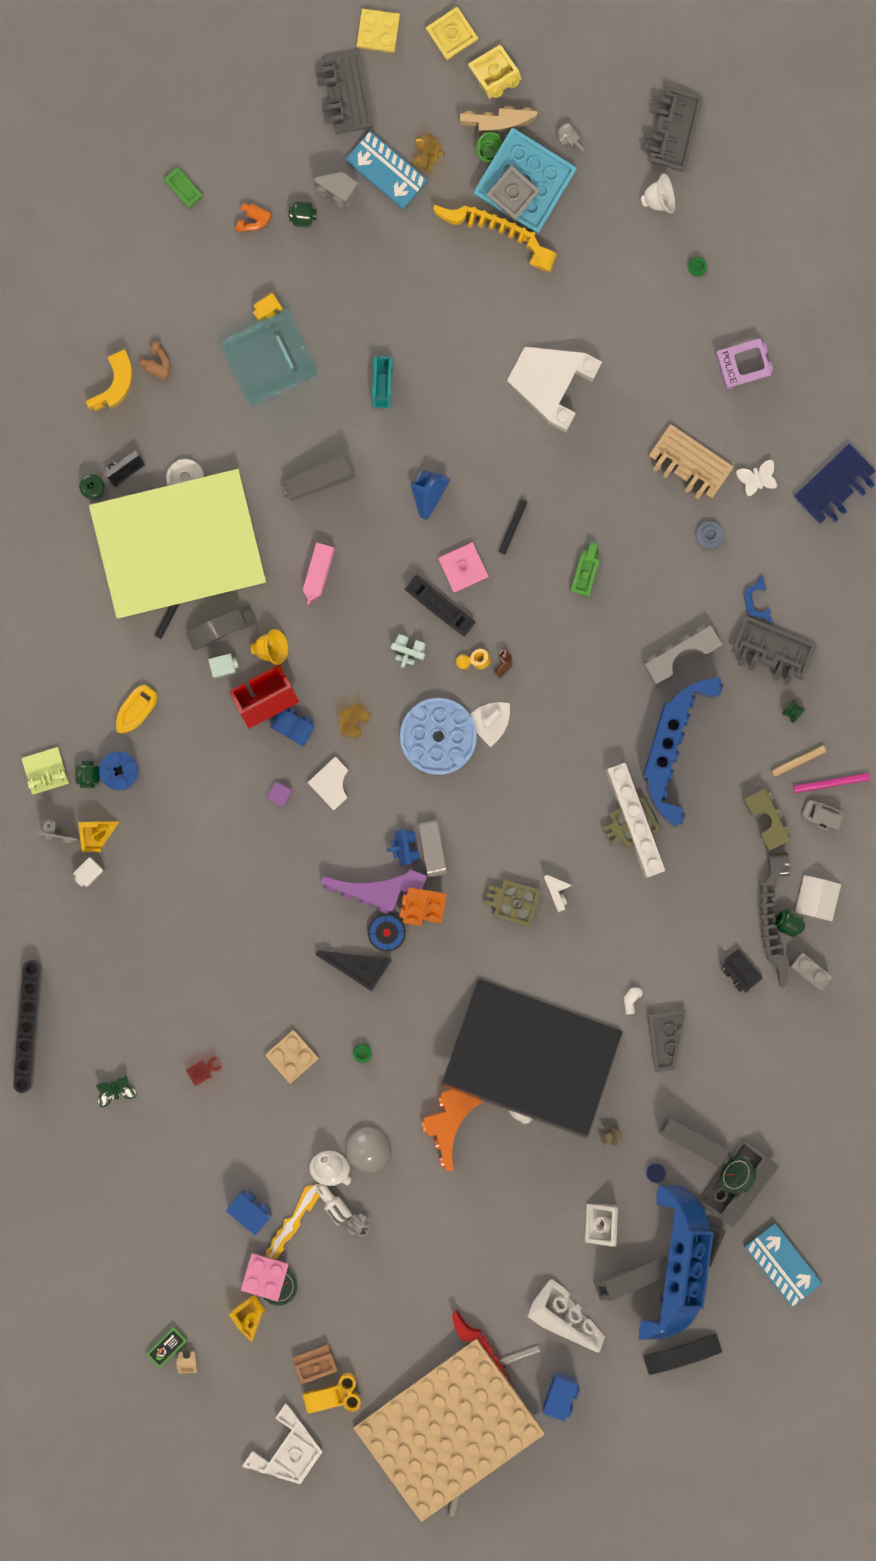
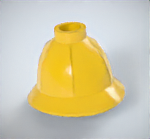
M273 629L251 644V653L253 655L256 654L258 658L264 661H270L275 665H279L287 658L288 642L280 630Z

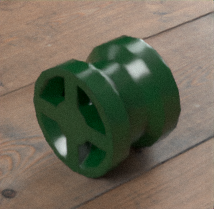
M793 699L781 714L788 716L790 722L794 723L805 711V708L798 706L797 701Z

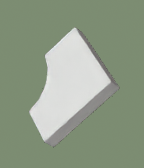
M336 756L308 782L333 811L348 798L343 789V781L349 770Z

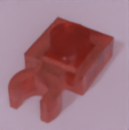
M216 1056L210 1058L206 1065L202 1060L186 1069L194 1086L211 1078L210 1071H219L222 1068L221 1065L218 1067L212 1065V1062L217 1059Z

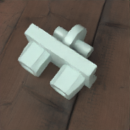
M399 634L395 643H392L391 650L405 654L404 656L397 654L395 660L402 662L401 667L405 668L406 663L414 665L415 660L408 658L409 656L424 660L425 643L416 640L413 650L406 648L409 637Z

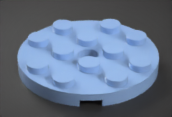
M431 698L418 703L404 718L400 731L401 747L409 762L417 769L434 775L448 774L461 768L472 756L477 740L475 723L468 711L457 702L445 698ZM441 731L444 734V739L441 742H436L433 739L434 732Z

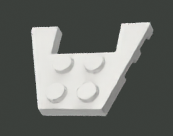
M285 1403L276 1419L291 1429L290 1433L270 1461L252 1451L244 1462L243 1467L301 1484L323 1451L290 1406Z

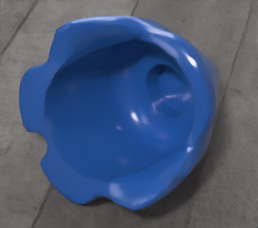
M421 471L416 481L411 483L413 497L421 518L427 520L450 482V478L446 475Z

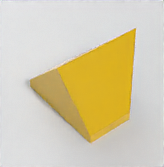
M79 822L82 852H101L102 847L119 822Z
M253 1295L232 1309L229 1316L239 1331L252 1342L265 1309L256 1295Z

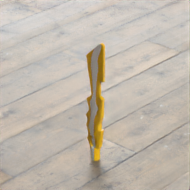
M323 1184L310 1185L304 1188L292 1218L284 1219L283 1228L276 1231L277 1236L272 1239L271 1247L266 1250V1257L277 1259L283 1252L285 1243L293 1237L301 1226L300 1219L305 1211L308 1210L310 1212L320 1197L315 1190Z

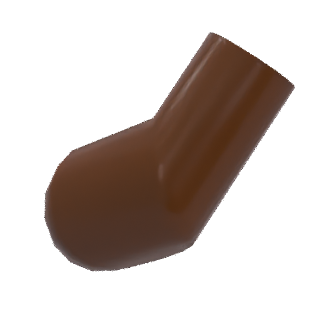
M506 649L499 651L500 666L494 671L499 678L512 667V655Z

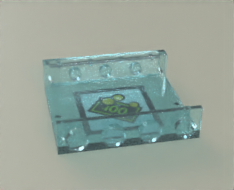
M288 309L219 342L250 407L253 405L258 407L264 404V400L269 397L272 399L282 395V391L286 389L291 391L299 387L298 383L303 381L310 382L316 379V375L319 374Z

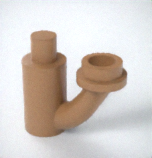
M155 341L150 352L153 355H159L162 365L151 359L147 361L143 358L139 365L145 368V372L166 381L171 372L170 361L161 348V342Z

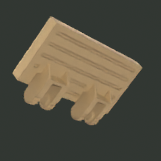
M671 424L649 455L655 461L660 454L662 455L653 468L656 472L662 466L665 458L672 462L664 472L663 477L665 478L668 477L675 465L678 467L674 474L685 482L692 475L694 478L685 489L687 493L692 490L697 479L704 483L695 494L694 498L697 500L707 486L710 488L705 495L712 499L733 469L732 465Z

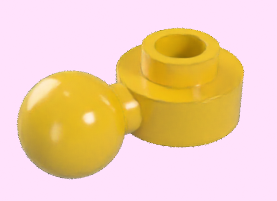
M484 649L475 650L471 657L461 654L456 658V665L459 669H467L471 664L476 669H484L491 662L490 655Z

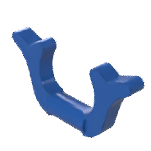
M761 576L755 585L749 587L744 592L746 609L750 616L760 617L767 620L768 623H772L773 620L769 615L770 609L757 612L753 605V591L766 590V586L763 584L764 576Z

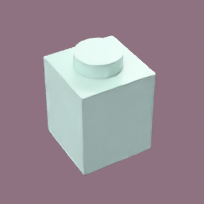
M231 653L208 659L214 679L235 674L236 669L239 668L237 658L232 657Z

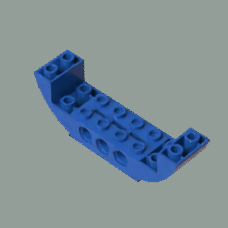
M722 678L696 682L682 690L669 703H665L662 708L642 778L646 779L647 791L656 811L673 827L683 824L685 813L682 812L683 808L661 802V800L666 799L669 789L666 788L667 781H671L674 773L671 767L672 763L677 762L680 751H677V746L682 744L685 733L682 732V729L689 722L690 714L687 712L689 707H693L696 698L693 693L714 699L722 692L723 684L720 683ZM669 721H674L677 724L675 731L668 728ZM664 739L670 740V749L663 747L662 742ZM659 757H662L666 760V765L664 768H661L657 765V759Z
M659 1185L657 1191V1205L675 1208L674 1222L670 1237L671 1244L665 1275L666 1282L660 1313L661 1320H641L638 1340L673 1337L686 1329L696 1318L699 1310L704 1309L714 1232L710 1230L708 1218L698 1199L683 1186Z

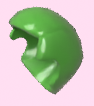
M488 132L484 133L477 140L475 146L476 153L483 162L489 164L492 162L503 143L500 135Z

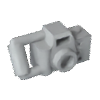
M809 800L806 803L802 813L804 820L817 824L818 828L827 830L829 827L839 830L843 826L846 815L843 811L813 800ZM813 806H815L816 808L812 818L810 817V814L813 809Z

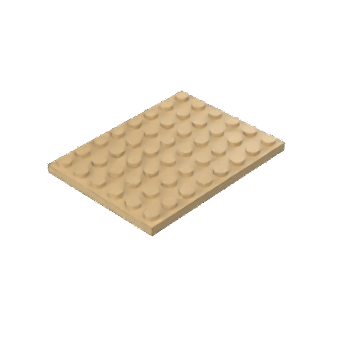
M477 1338L353 1427L421 1522L546 1433Z

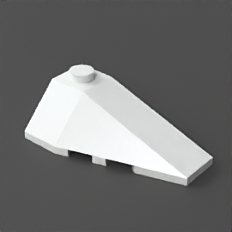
M553 1279L549 1280L533 1301L528 1317L553 1333L597 1353L600 1352L605 1336L591 1319H587L583 1315L579 1304L575 1305L569 1298L570 1293Z

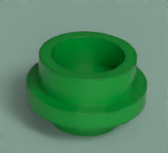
M700 257L693 258L688 264V270L691 275L700 277L706 273L707 263Z
M359 1044L353 1050V1057L359 1063H366L372 1057V1050L366 1044Z

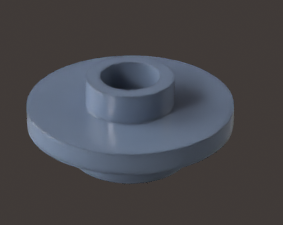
M705 522L697 530V541L705 548H715L723 539V530L715 522Z

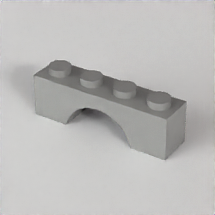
M703 625L696 629L697 634L692 637L686 635L679 639L680 644L675 647L672 644L662 650L663 654L657 657L654 654L646 659L647 663L644 667L655 685L673 675V661L679 653L686 650H695L705 656L722 646L711 625L709 627Z

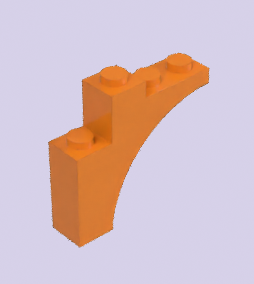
M452 1089L441 1092V1097H438L440 1107L445 1108V1111L425 1116L424 1122H421L424 1133L428 1132L429 1137L437 1136L434 1139L437 1150H441L440 1164L442 1168L446 1167L447 1172L454 1170L452 1146L459 1125L473 1108L485 1102Z

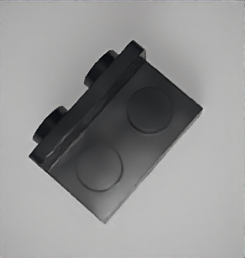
M738 948L720 963L723 966L721 968L722 972L727 977L731 976L735 980L733 985L739 992L743 990L747 993L750 988L763 978Z

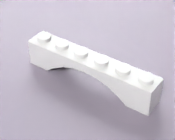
M626 762L605 770L611 789L628 826L644 878L664 872L665 868Z

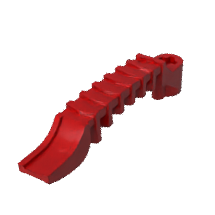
M458 1310L453 1312L452 1320L459 1337L465 1342H471L478 1338L506 1379L515 1388L514 1384L510 1381L509 1374L505 1371V1366L500 1362L499 1355H496L494 1346L489 1343V1338L484 1336L481 1329L470 1327Z

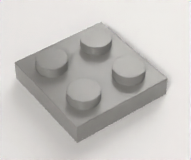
M511 165L486 196L515 221L540 190Z

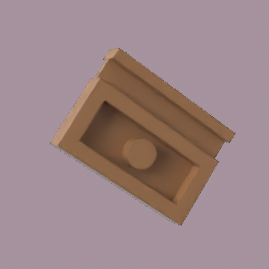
M329 1344L292 1357L301 1384L338 1371Z

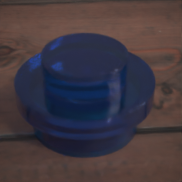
M655 1163L647 1168L646 1175L651 1182L659 1183L665 1178L666 1172L662 1165Z

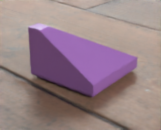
M275 781L266 798L283 807L292 790Z

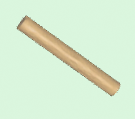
M820 746L771 770L772 774L776 777L826 753L824 746Z

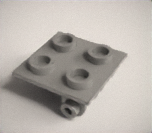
M52 820L46 821L43 831L38 832V834H42L43 839L56 841V837L61 838V842L70 844L80 841L77 838L57 835L59 825L56 821Z

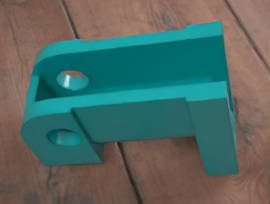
M374 356L372 408L391 409L393 357Z

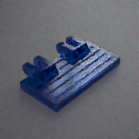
M849 443L794 498L819 524L826 519L821 511L836 523L838 518L827 505L831 502L840 513L845 514L847 510L842 503L854 492L848 485L850 484L861 496H864L866 494L865 490L854 479L859 476L868 487L872 488L875 484L869 477L876 470Z

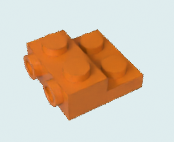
M409 887L407 895L403 894L400 918H403V923L422 926L423 920L442 923L447 894Z

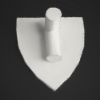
M489 703L477 708L470 714L475 723L476 733L490 747L499 740L508 725L510 703Z

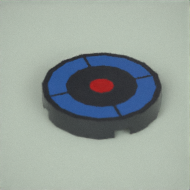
M393 914L378 915L371 921L368 927L369 941L380 951L390 952L396 950L405 940L406 930L404 923Z

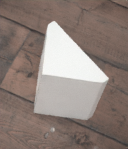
M804 875L795 912L832 921L841 884Z
M587 1204L585 1242L616 1246L617 1205Z

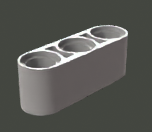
M437 820L418 823L428 878L447 875Z

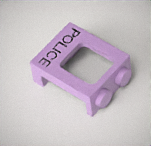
M761 338L716 351L715 356L726 390L762 378L767 379L771 377L773 366L771 361H767V346L765 342L762 343ZM757 348L763 370L740 375L734 358L735 354Z

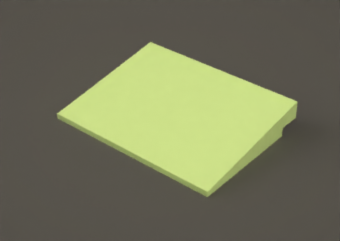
M239 469L89 505L117 619L266 583Z

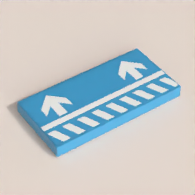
M371 131L345 159L349 165L402 210L407 207L428 182L423 175Z
M775 1223L771 1224L744 1246L791 1307H794L822 1285L818 1277Z

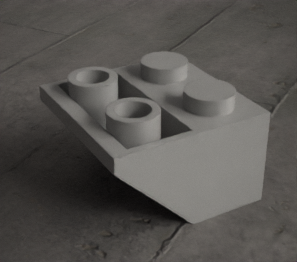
M343 172L315 177L313 180L316 193L323 198L329 197L333 200L332 204L340 209L342 207L347 209L359 191L358 182Z

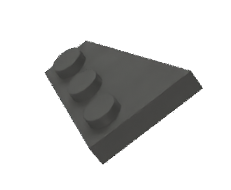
M686 1010L648 1014L655 1072L675 1070Z

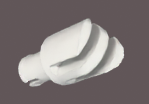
M321 1185L315 1190L325 1202L324 1209L337 1226L352 1216V1213L341 1198L334 1197L326 1185Z

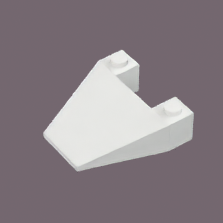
M524 347L507 382L550 425L566 433L576 413L561 406L560 402L575 374L593 382L602 361L586 353Z

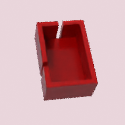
M280 664L248 680L255 694L254 697L250 695L244 683L229 691L248 729L299 703Z

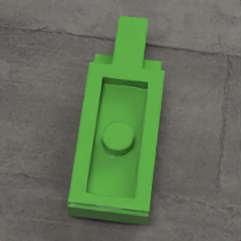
M591 542L588 552L583 551L580 556L571 592L589 597L599 564L600 555L595 554L598 544Z

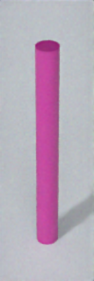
M864 773L793 786L794 793H801L870 780V774Z

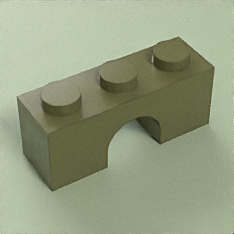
M763 789L743 799L751 816L764 813L770 820L768 829L759 833L767 851L790 841V831L787 826L783 827L780 820L783 817L779 809L774 808L772 804L774 798L770 791L767 792L766 789Z

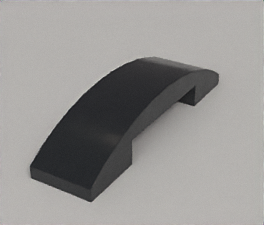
M417 575L413 577L404 589L463 637L466 636L476 623L475 620L453 605Z
M715 1333L678 1347L644 1355L643 1358L648 1374L651 1375L707 1359L722 1353Z

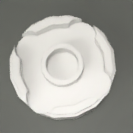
M178 460L167 471V485L204 477V472L200 465L193 460Z

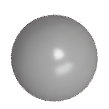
M364 1127L356 1130L348 1138L345 1154L349 1164L355 1170L362 1173H374L381 1170L388 1163L391 1156V1145L389 1139L382 1131L372 1127Z

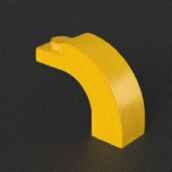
M125 349L107 357L114 372L113 383L107 391L86 401L90 411L93 409L94 411L101 410L105 407L104 404L108 403L110 409H113L127 397L133 382V368Z

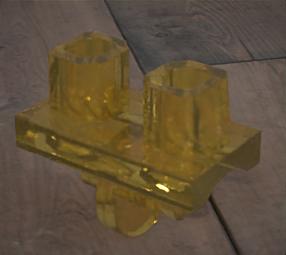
M425 134L424 137L416 138L415 148L422 150V156L414 155L412 162L415 167L421 168L426 172H432L433 163L437 164L439 157L445 156V152L440 150L441 144L436 143L437 139L432 137L431 134Z
M357 703L353 705L352 709L346 707L344 712L338 710L336 714L341 716L338 723L342 725L338 733L346 737L350 736L358 739L362 730L355 726L357 721L360 720L366 723L371 714L365 710L364 706Z

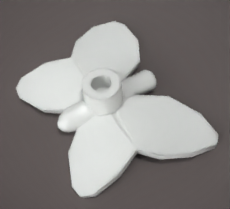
M772 460L765 461L760 466L759 473L757 468L753 469L754 474L750 470L743 468L736 471L738 479L746 484L745 491L747 496H752L758 487L759 489H762L763 486L771 489L777 488V483L771 476L774 472Z

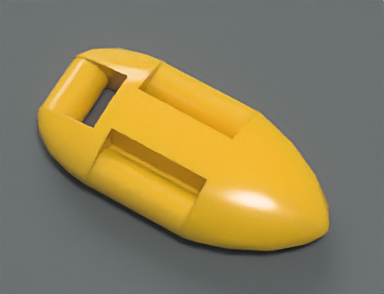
M147 685L138 686L132 691L118 711L116 718V730L118 733L130 732L143 723L156 705L157 692ZM144 692L151 699L149 701L141 696V693Z

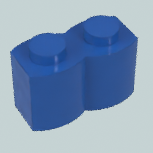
M291 708L278 713L270 728L304 747L315 728L312 725L314 721L305 716L302 719L295 715L297 712Z

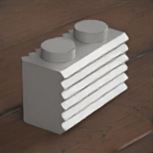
M799 953L789 966L818 991H822L832 979V975H829L820 965L814 963L805 953Z

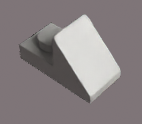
M549 875L543 876L557 911L565 910L566 899L564 894H559L558 891L572 885Z

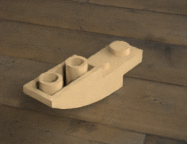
M504 106L503 109L499 108V116H495L494 113L490 112L483 113V115H476V112L465 111L464 114L460 113V125L479 127L478 134L509 132L512 127L518 129L537 119V111H533V108L528 107L522 108V110H514V107Z

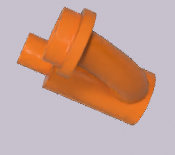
M243 203L240 210L246 212V216L257 220V222L246 224L245 220H239L235 231L241 234L242 231L261 229L269 224L273 213L252 203L250 206Z

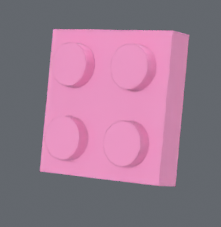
M252 1253L241 1291L278 1301L289 1263Z

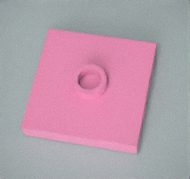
M473 542L438 558L454 593L489 577Z

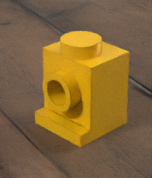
M273 293L253 305L255 309L253 314L258 321L265 319L269 321L277 315V311L280 314L284 312Z

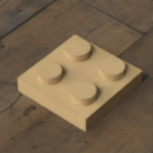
M295 1030L291 1031L265 1055L290 1084L319 1059Z

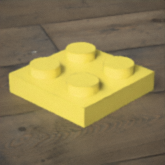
M458 7L426 27V31L446 61L478 41L477 35Z
M362 9L357 48L395 53L400 14Z

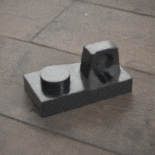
M133 451L119 463L113 460L106 465L107 472H105V475L115 487L145 466V463L138 453Z

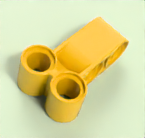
M347 1372L340 1377L339 1384L303 1393L306 1412L313 1413L344 1405L348 1411H356L362 1401L360 1394L353 1391L357 1383L356 1376L353 1373ZM349 1378L352 1380L353 1385L346 1387L343 1385L342 1380ZM355 1397L358 1403L352 1406L348 1404L347 1399Z

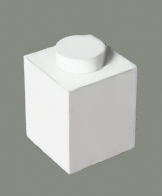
M89 857L73 873L76 876L74 880L81 887L83 885L89 887L105 870L92 857Z

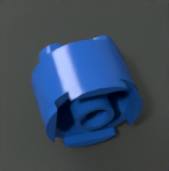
M124 752L108 754L104 757L99 767V776L102 782L114 790L129 789L135 785L140 774L136 759ZM122 766V771H124L123 775L119 774L117 776V772L115 771L116 767L120 768Z

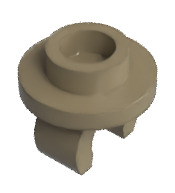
M613 1126L609 1127L607 1134L600 1137L602 1144L604 1145L609 1142L614 1146L620 1144V1131Z

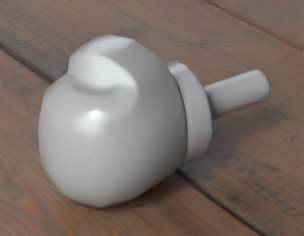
M565 123L559 128L557 140L562 145L569 144L572 146L575 144L581 152L586 150L578 141L580 136L571 123Z

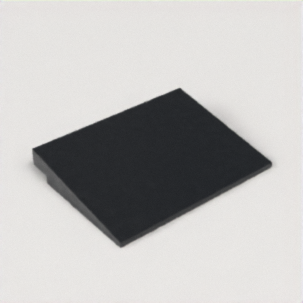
M478 979L441 1086L587 1138L623 1031Z

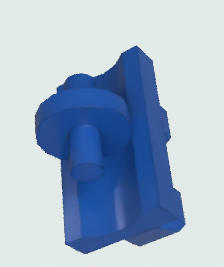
M395 831L396 839L391 840L392 848H386L387 852H393L394 859L399 858L400 866L412 864L413 861L420 858L419 851L417 849L409 850L408 845L410 842H416L415 831Z

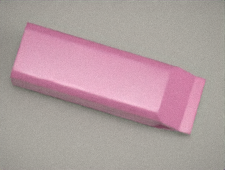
M320 543L315 545L303 586L309 606L311 602L320 598L323 594L335 553L334 547Z

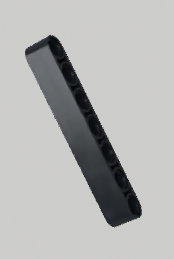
M36 960L25 962L22 968L13 1080L14 1089L18 1093L29 1091L33 1085L42 965ZM31 963L37 967L35 974L28 972V965ZM28 983L35 985L34 993L27 992L26 985ZM26 1002H31L34 1005V1010L30 1013L25 1010ZM25 1021H29L32 1024L30 1032L25 1031L23 1028ZM24 1040L29 1041L31 1044L29 1051H25L21 1046ZM21 1060L29 1062L27 1070H23L20 1067ZM20 1079H25L28 1082L26 1089L19 1087L18 1082Z

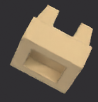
M194 1351L190 1352V1358L188 1359L184 1358L183 1352H179L177 1359L178 1374L198 1373Z

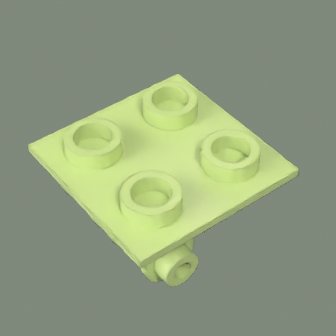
M58 747L21 758L28 779V787L31 789L32 795L69 784Z

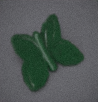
M126 1075L117 1079L116 1082L111 1081L110 1084L97 1083L96 1085L97 1089L101 1092L98 1097L99 1107L101 1108L108 1106L113 1101V1097L117 1100L120 1098L119 1095L126 1099H133L137 1096L135 1089L128 1085V1077Z

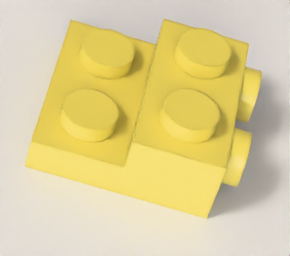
M501 45L468 64L469 69L489 99L500 97L503 90L508 87H516L522 79L519 70Z

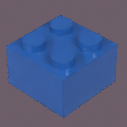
M242 1190L229 1205L226 1212L256 1236L272 1215L270 1212L271 1208L263 1202L261 1204L255 1200L256 1196L249 1190L246 1192Z
M556 1371L554 1372L542 1406L543 1414L564 1422L566 1417L570 1418L573 1411L572 1401L577 1399L580 1391L577 1379Z

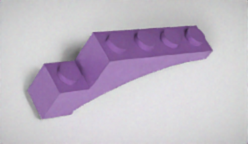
M409 869L408 873L381 882L350 883L323 876L321 883L324 884V889L332 892L337 889L342 891L341 895L346 898L352 899L354 896L360 899L359 903L369 907L370 904L378 906L377 910L388 914V911L393 912L401 891H404V894L407 895L409 887L422 889L427 876Z

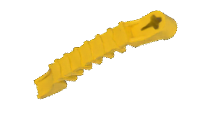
M434 205L433 213L450 224L459 225L463 223L466 214H469L467 227L473 228L475 218L478 217L480 218L478 227L483 228L485 221H489L488 229L494 230L497 224L499 225L498 233L504 234L505 228L509 230L508 238L513 239L515 233L518 234L516 242L520 244L523 241L527 242L526 248L533 253L529 264L539 270L551 272L557 253L539 246L535 238V232L531 233L526 228L519 227L516 223H510L505 218L501 219L495 214L491 215L485 210H478L476 207L471 208L464 205L459 209L449 210Z

